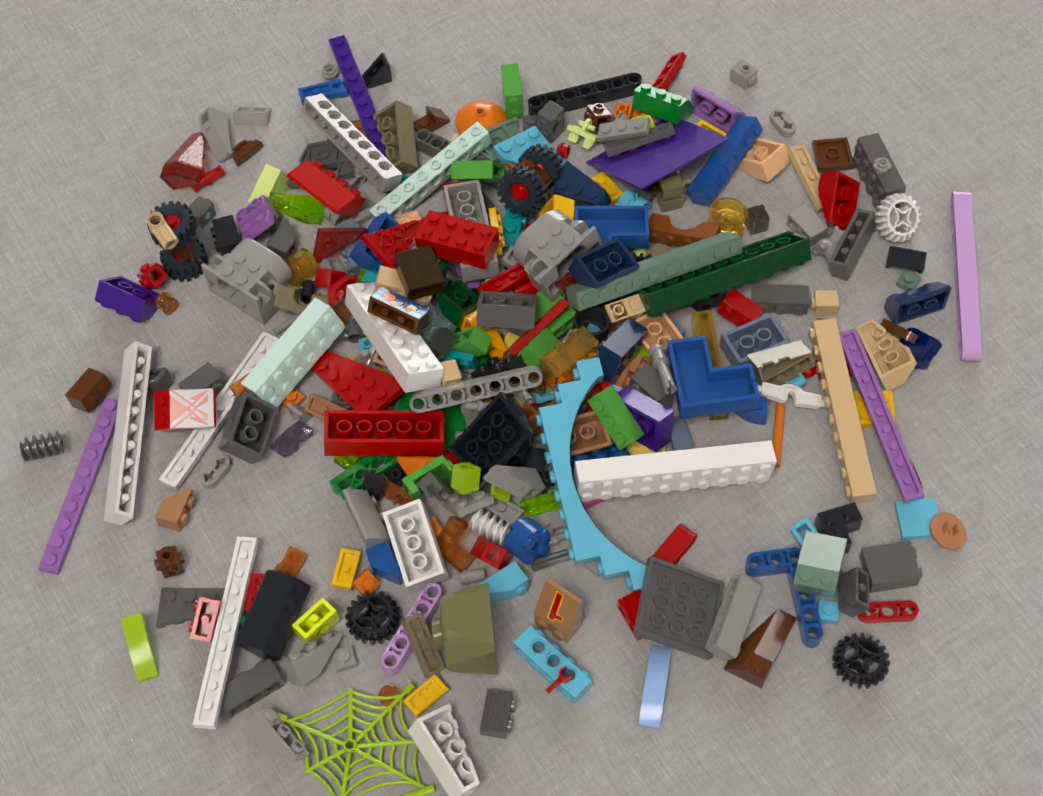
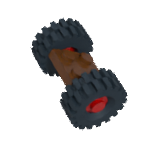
M536 144L535 147L534 145L530 146L519 157L516 168L515 166L512 167L500 179L497 190H499L497 196H501L499 201L500 203H505L504 208L507 209L509 207L512 213L517 211L518 215H521L523 212L526 215L538 207L545 197L544 193L548 188L549 190L553 188L564 165H561L563 162L562 158L558 159L560 154L553 152L554 148L548 149L546 144L542 147L541 144Z
M169 201L167 205L163 202L160 208L158 206L154 207L155 212H160L163 215L164 220L179 242L174 248L165 250L155 235L151 233L147 223L152 240L163 249V251L160 250L162 266L168 277H172L174 281L179 279V282H184V279H187V282H189L192 277L197 279L199 278L198 274H203L201 265L203 263L207 265L208 256L203 243L199 242V239L195 237L197 225L192 210L185 203L181 205L179 201L176 204L173 201Z

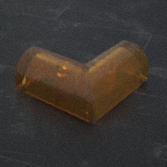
M450 516L439 534L437 542L442 557L456 570L463 572L464 569L466 571L472 565L475 559L470 552L459 544L468 528V523L457 516Z

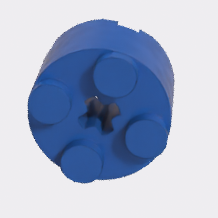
M526 516L519 518L511 525L513 529L510 534L506 533L504 547L526 565H531L534 559L548 554L550 550L548 546L550 532L534 519Z

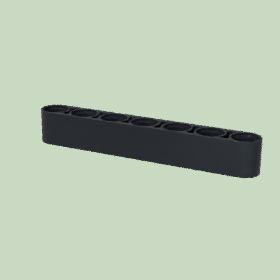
M633 72L532 96L528 99V115H538V112L550 100L563 107L565 113L585 108L587 105L602 104L631 97L634 95V90L642 84V76L639 73Z

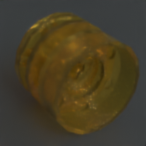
M719 198L711 204L707 222L720 224L721 233L730 231L740 235V239H742L748 210L741 201L735 198Z

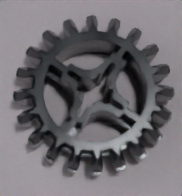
M375 590L372 591L371 595L365 591L364 597L357 595L358 601L351 600L352 607H347L348 614H345V619L347 620L346 627L349 629L350 635H355L354 637L357 641L361 639L363 644L369 640L372 646L375 640H378L379 644L382 643V638L389 641V634L395 635L396 631L394 628H399L400 626L398 622L401 620L400 608L397 606L396 600H391L392 598L389 594L385 596L383 591L378 595ZM373 605L382 606V608H376ZM366 608V611L360 614V612ZM371 611L373 612V615L375 616V622H376L375 624H374V622H373V619H371V617H372V616H371ZM388 618L387 622L380 627V624ZM364 627H371L373 630H367Z
M853 633L851 638L846 635L844 641L840 640L838 642V647H835L833 651L835 654L832 656V661L835 662L833 663V669H838L836 675H843L842 683L848 680L850 681V687L855 683L859 690L863 684L866 689H869L871 684L877 686L878 681L882 682L884 680V675H887L889 671L887 667L890 666V661L887 660L889 653L884 652L886 649L885 645L879 646V639L874 642L872 635L865 638L864 633H861L860 637ZM854 648L853 655L845 659L844 654ZM877 663V669L868 674L869 666Z

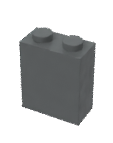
M910 540L863 547L861 549L859 558L862 569L869 573V593L917 586L922 578V569L916 562V549L911 546Z

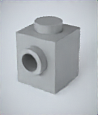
M742 59L731 68L730 81L746 90L757 82L758 69Z

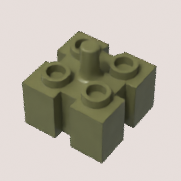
M679 169L650 185L652 190L656 192L657 203L661 213L682 208V202L685 200L683 191L686 189L687 184L692 183L691 177L681 179Z

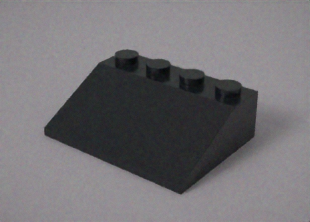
M499 392L449 448L460 463L470 462L481 468L479 489L482 490L489 483L483 478L489 472V469L495 465L505 466L534 433L523 408L512 395Z

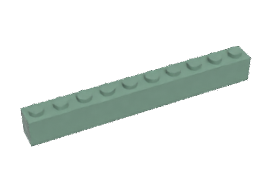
M725 231L637 262L640 265L638 269L597 289L578 283L566 287L569 306L581 311L741 254L740 235Z

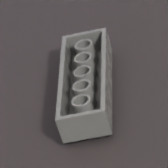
M479 179L443 186L448 215L489 225ZM496 251L486 270L459 263L463 282L495 277L499 274Z

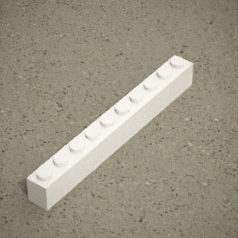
M134 341L124 350L104 521L120 526L133 518L152 353L151 346Z

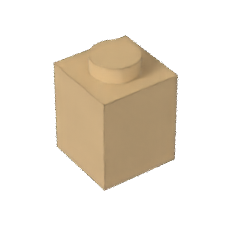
M815 290L813 298H810V309H813L814 316H837L839 308L837 290Z

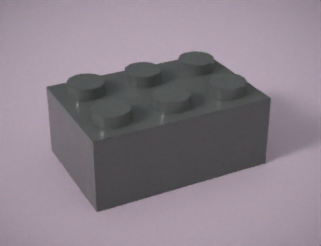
M480 292L477 303V326H481L484 329L500 327L503 330L517 328L521 331H530L535 328L537 294Z
M245 391L235 397L218 449L250 464L262 459L278 407Z

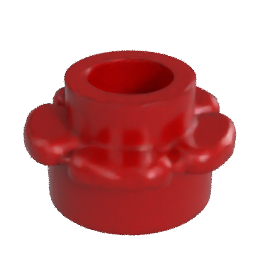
M566 143L558 145L556 151L560 154L559 156L567 159L570 154V145H566Z

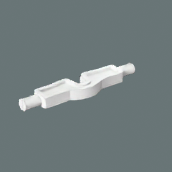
M766 382L757 385L759 395L767 399L785 403L788 394H790L796 407L818 410L820 407L825 408L821 395L803 391L796 385L784 384L780 386Z

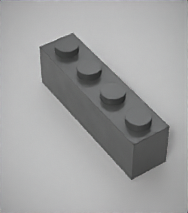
M860 208L856 209L829 261L831 276L849 280L876 227V222H874L875 212Z

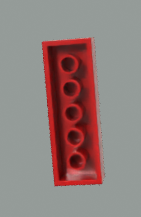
M325 410L324 456L443 455V411L416 413L412 410Z

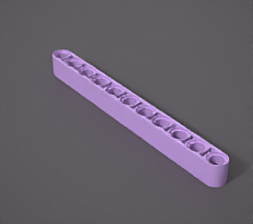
M952 191L950 208L959 359L963 361H980L982 357L972 193Z

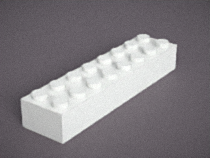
M375 282L347 285L344 304L404 392L426 390L441 386L444 368L420 334H412L367 312L369 298L373 294Z

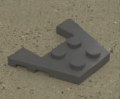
M330 140L307 144L299 159L300 164L306 160L313 162L317 160L324 164L323 167L325 169L338 167L337 176L341 179L354 177L349 159ZM288 179L287 185L289 189L300 187Z

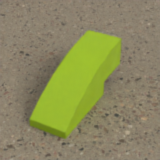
M139 612L121 618L138 683L159 677L151 639L148 635L143 614Z

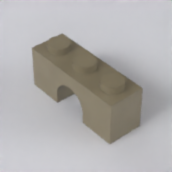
M286 283L278 284L273 306L280 308L279 311L286 313L292 311L296 313V316H299L308 305L301 299L302 288ZM321 293L312 294L310 303L314 298H317L329 305L330 299H328V295Z

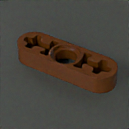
M883 318L880 324L887 331L913 344L918 338L917 334Z

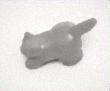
M835 226L834 230L826 238L820 239L816 243L812 253L816 256L824 255L827 263H829L845 230Z

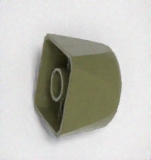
M489 583L443 595L439 603L440 618L432 619L434 650H443L447 670L458 673L498 674Z

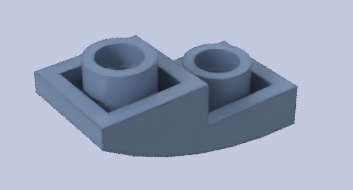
M674 416L671 433L673 451L694 449L684 419H680V416Z

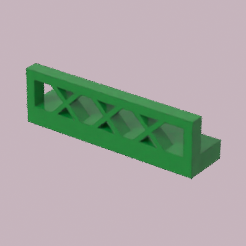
M364 457L329 481L332 491L336 495L339 494L344 500L342 490L350 486V489H361L363 487L364 479L362 480V478L365 476L366 470L381 475L398 464L397 457Z

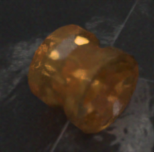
M168 292L161 293L155 300V306L162 309L166 315L174 313L179 305L178 300L171 298Z

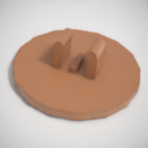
M939 513L931 519L930 533L935 542L941 547L948 550H957L965 544L967 538L966 529L957 517L949 513Z

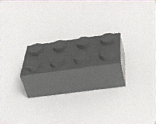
M879 133L859 137L855 146L854 157L852 158L854 167L859 172L860 180L864 181L866 191L872 197L874 207L876 208L878 205H881L880 201L884 200L888 195H893L894 193L905 194L906 185ZM887 158L889 163H891V169L886 174L876 173L873 167L875 159ZM896 204L895 207L900 209L901 205Z

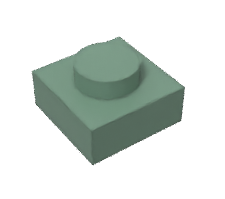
M905 269L896 282V286L905 291L911 288L916 289L922 277Z

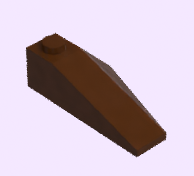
M777 609L741 643L739 655L734 659L728 660L724 670L762 689L797 617Z

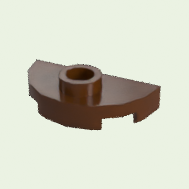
M256 139L254 141L243 140L239 142L233 149L234 163L239 166L262 148L263 143Z

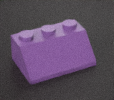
M694 86L692 88L691 104L695 107L692 113L723 132L728 133L739 116H745V112L740 108L733 106L713 92L703 87Z

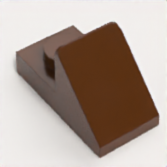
M426 106V115L414 121L413 125L415 131L427 129L434 132L451 121L441 109Z

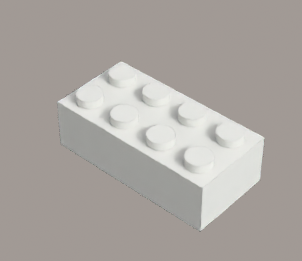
M421 499L383 512L385 524L406 588L412 593L424 588L429 583H438L449 579L426 506Z

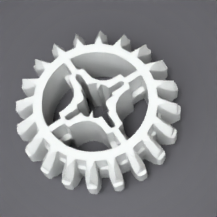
M894 193L880 201L881 205L876 207L879 212L875 213L878 219L874 221L879 225L876 229L881 230L880 235L885 236L886 240L899 243L910 240L911 236L916 235V230L920 229L918 224L922 222L919 220V216L922 214L918 213L920 207L915 206L917 201L912 200V196H906L904 193ZM899 204L902 206V208H896L895 205ZM898 227L902 230L900 232H897L895 228Z

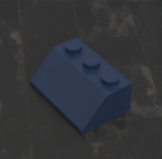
M617 237L576 256L568 271L578 284L597 289L638 269L640 265Z
M938 281L926 283L922 287L911 288L903 293L890 295L886 298L884 310L891 322L895 324L910 321L943 310L952 288L950 285Z

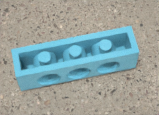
M530 626L513 642L514 651L550 684L558 678L559 670L566 667V671L562 676L564 677L572 673L571 675L574 676V679L565 684L561 683L556 689L575 705L592 688L591 676L585 670L581 671L575 666L574 660L569 656L565 657L555 643L548 642L541 630H535ZM537 647L544 649L541 653H536L533 650ZM557 661L559 665L552 667L549 665V662Z

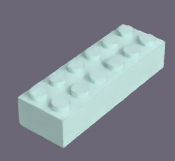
M314 298L241 384L250 394L278 407L346 326L328 304Z

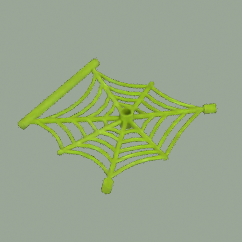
M409 682L402 689L403 692L401 694L391 696H370L349 688L348 691L323 706L289 719V716L278 712V718L284 724H289L298 740L303 743L305 749V743L295 726L305 731L313 745L316 764L309 767L308 756L305 757L306 770L302 772L303 775L310 773L328 789L331 796H335L331 787L323 778L313 772L315 769L321 768L332 777L341 792L340 796H347L356 786L368 779L395 774L406 781H390L377 784L361 791L356 796H362L379 787L396 784L415 785L419 788L401 796H426L434 793L433 784L425 786L419 778L416 767L419 749L417 745L413 754V769L416 780L406 775L405 755L407 746L415 744L414 740H405L399 735L392 721V708L399 702L400 722L406 733L410 735L403 719L402 703L403 697L405 695L408 696L415 689V686ZM353 694L373 700H395L389 706H375L353 698ZM348 695V701L335 710L303 724L296 722V720L316 713ZM353 702L361 706L385 710L381 714H376L353 706ZM348 705V713L331 725L318 731L307 726L335 714ZM353 710L377 718L373 722L364 721L354 716ZM388 712L390 728L401 741H392L385 731L383 717ZM348 718V725L339 732L331 735L322 733ZM353 719L369 726L363 731L353 728ZM379 721L382 733L388 742H380L375 735L374 726ZM348 729V739L345 741L334 738ZM370 730L372 737L376 741V743H372L368 737L367 733ZM353 732L359 734L354 740ZM310 733L319 736L321 739L324 759L320 762L315 740ZM365 736L367 743L357 744ZM324 739L331 741L334 746L335 753L329 757ZM337 744L344 748L338 751ZM349 745H353V748L347 749ZM404 745L401 758L402 773L393 768L395 746ZM386 746H392L390 766L382 762L383 748ZM374 747H380L379 760L370 755ZM361 748H369L367 753L360 750ZM357 753L362 756V758L350 764L351 755ZM347 754L346 762H344L340 755ZM336 757L344 766V773L341 770V768L335 762L332 761ZM368 759L375 763L360 767L348 776L349 769L361 761ZM329 762L339 771L343 777L342 786L336 776L323 766L324 764ZM371 767H382L388 770L366 776L354 783L346 791L347 781L356 773Z

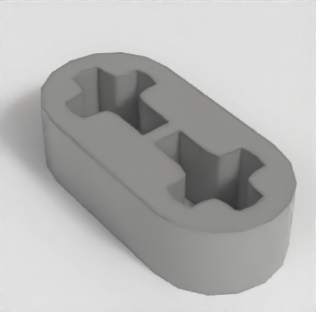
M779 108L773 109L770 113V123L783 137H792L796 130L794 121L784 110Z
M216 456L201 473L200 481L204 488H215L229 473L231 463L227 456ZM225 462V466H218L219 463L223 464ZM206 478H213V480L206 481Z

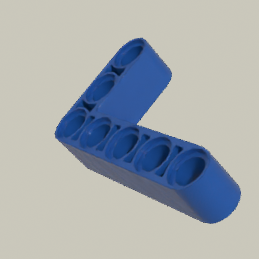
M792 547L750 553L745 564V572L748 576L762 577L787 573L802 642L808 648L817 647L821 641L823 629L815 595L795 591L793 586L798 562H794L790 558L799 559L801 549ZM776 560L779 564H773L770 561ZM750 563H757L759 566L753 567ZM799 595H805L808 599H801ZM803 614H809L812 616V618L807 619L803 616ZM808 633L815 634L817 638L809 637Z

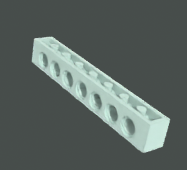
M479 122L473 124L369 210L372 219L384 212H387L394 219L400 214L409 212L451 177L450 167L452 166V161H471L492 143L489 132Z

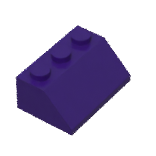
M118 276L99 280L94 301L101 303V306L104 308H111L117 314L126 315L132 321L141 323L153 316L165 300V296L144 288L142 285L125 277Z

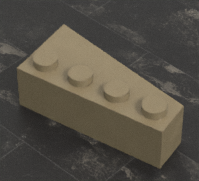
M396 100L373 114L374 120H377V129L381 132V141L386 147L387 159L402 174L406 175L418 168L412 107Z

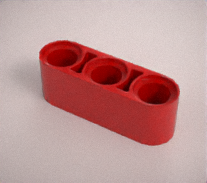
M680 523L652 557L677 565L694 544L698 535Z

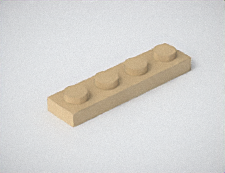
M805 145L790 147L787 150L788 155L816 212L823 211L818 193L820 175Z

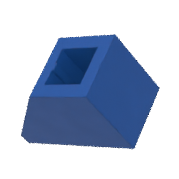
M388 541L365 549L374 575L398 585L403 584L402 573L395 560L397 558L394 548L390 547Z

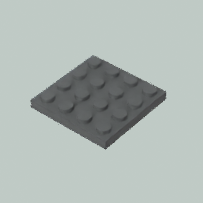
M650 556L647 558L633 634L706 660L712 659L713 654L707 651L705 646L721 605L724 582Z

